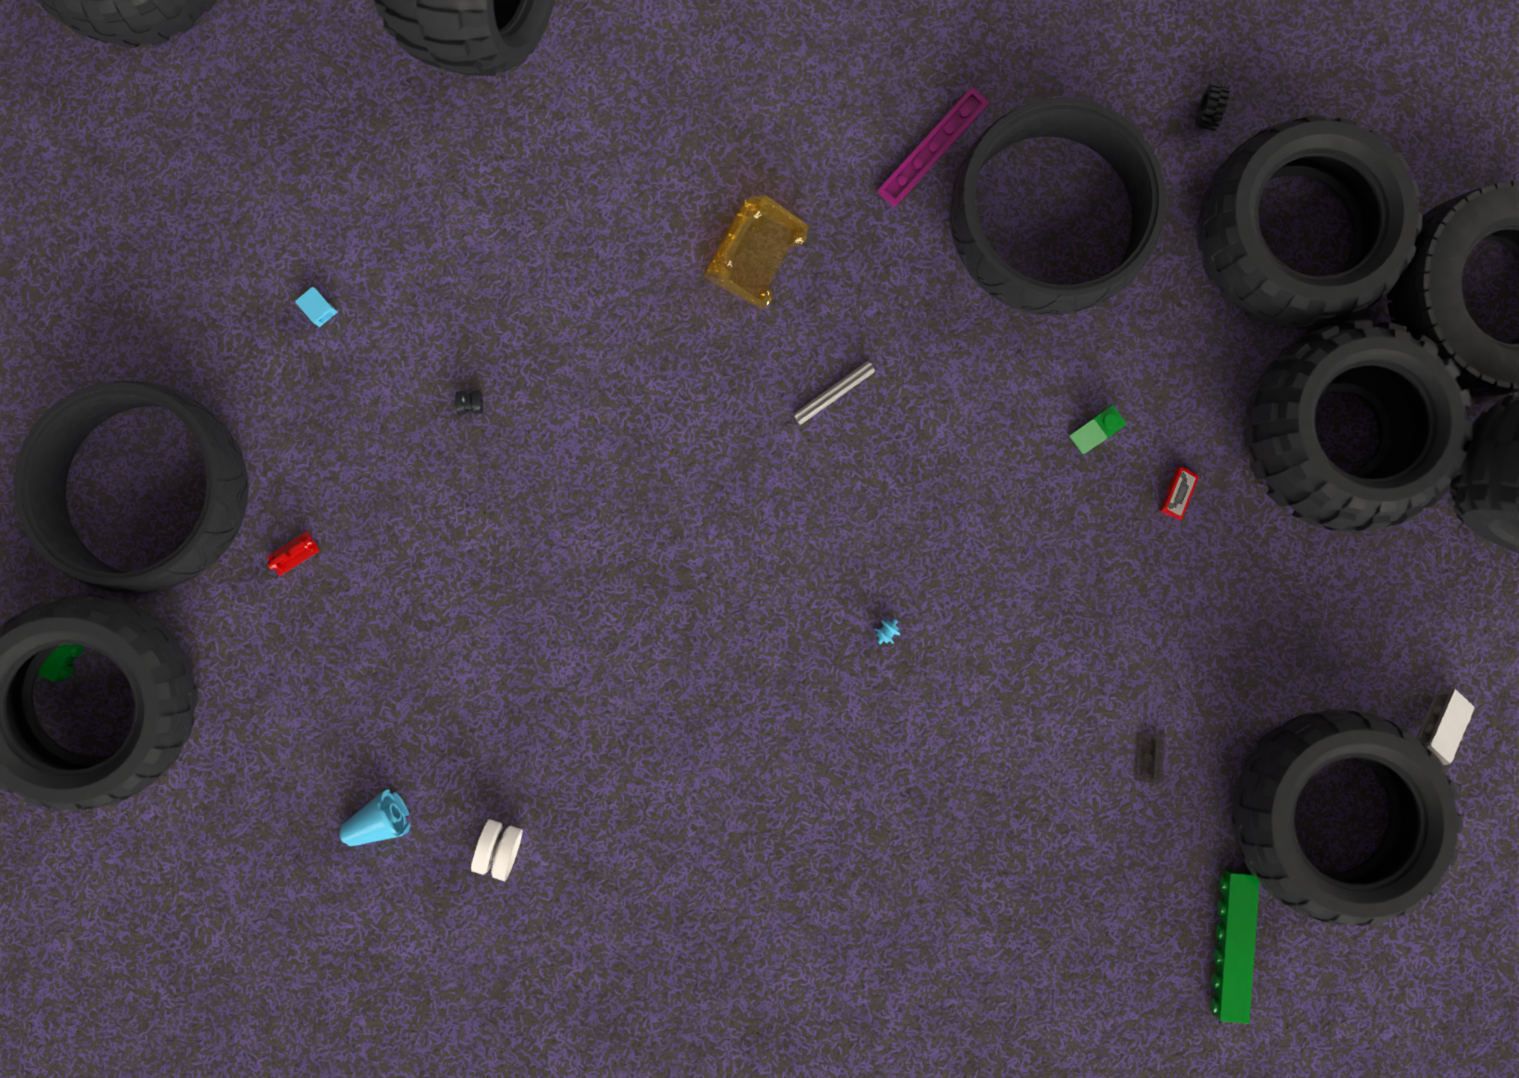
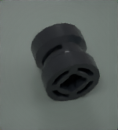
M456 391L455 406L457 414L465 415L468 411L474 414H483L482 391H472V393L468 394L465 391Z

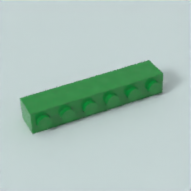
M1224 870V875L1220 876L1219 879L1222 900L1218 901L1217 911L1221 916L1220 924H1217L1215 930L1219 943L1218 949L1214 950V962L1217 964V971L1212 975L1215 998H1211L1210 1009L1213 1015L1223 1022L1250 1023L1260 883L1251 872Z

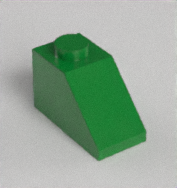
M1112 405L1069 435V437L1082 455H1084L1127 425V423Z

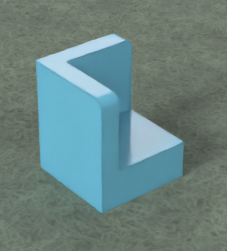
M311 287L295 301L309 319L319 327L337 313L336 309L314 287Z

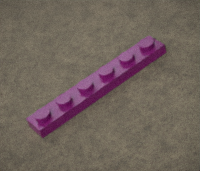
M971 87L878 189L877 193L895 208L984 111L989 102Z

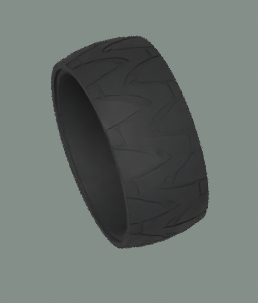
M1049 98L1031 102L1020 109L1017 108L991 124L980 135V138L976 140L964 157L955 178L951 196L952 201L950 203V224L954 244L957 251H959L958 254L973 279L1000 302L1021 311L1041 315H1062L1084 311L1101 304L1123 290L1139 274L1149 260L1157 245L1156 242L1159 240L1164 222L1166 203L1164 177L1158 159L1142 133L1130 121L1112 109L1105 108L1096 102L1078 98ZM1036 137H1058L1083 144L1101 155L1118 173L1126 188L1131 204V237L1119 266L1111 273L1094 281L1075 285H1055L1026 277L1006 264L992 249L984 236L975 203L979 171L995 154L1022 140Z
M111 381L91 385L65 396L66 398L56 402L38 419V422L29 431L28 438L26 437L17 458L14 474L15 505L19 520L22 522L21 525L32 545L49 563H52L54 567L67 576L83 584L118 593L133 594L169 589L183 584L204 572L227 551L239 531L238 529L242 525L248 501V477L244 459L235 439L229 434V430L210 409L197 400L192 399L189 395L164 385L144 381ZM139 407H165L185 423L196 438L201 449L207 473L204 507L191 534L171 555L150 567L126 573L99 560L86 548L76 534L66 503V484L69 468L85 438L110 417Z

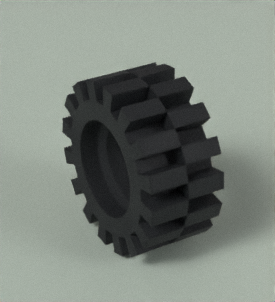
M1209 84L1206 87L1198 107L1195 126L1212 131L1217 130L1226 111L1225 108L1228 105L1229 88Z

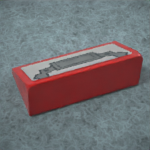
M1181 466L1177 467L1159 512L1182 520L1199 476Z

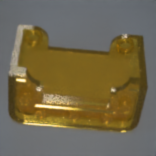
M751 196L741 206L706 268L704 277L750 304L764 309L773 298L772 288L769 287L773 277L790 247L800 246L806 240V232L810 226L768 196Z

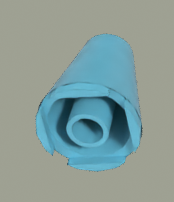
M388 789L378 794L341 825L339 835L342 842L349 846H356L401 837L408 833L410 822H406L405 816H408L409 812L401 797L396 792L393 794L389 793L390 790Z

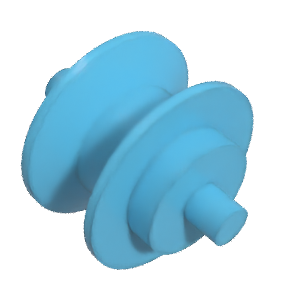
M895 619L892 622L881 620L882 628L874 629L878 632L876 634L879 637L877 642L881 644L884 641L885 643L891 642L893 644L892 637L894 634L900 635L897 632L899 628L895 626L898 621Z

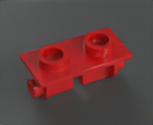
M306 531L268 555L269 561L267 565L271 570L275 569L278 576H281L320 552L309 532Z

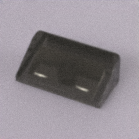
M1138 732L1136 781L1163 783L1165 734Z

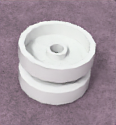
M491 819L488 820L476 846L471 867L472 871L484 875L492 866V877L506 881L517 855L522 838V829L509 826L502 836V823Z

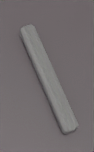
M869 361L865 362L794 413L797 422L803 424L873 374L875 371L873 365Z

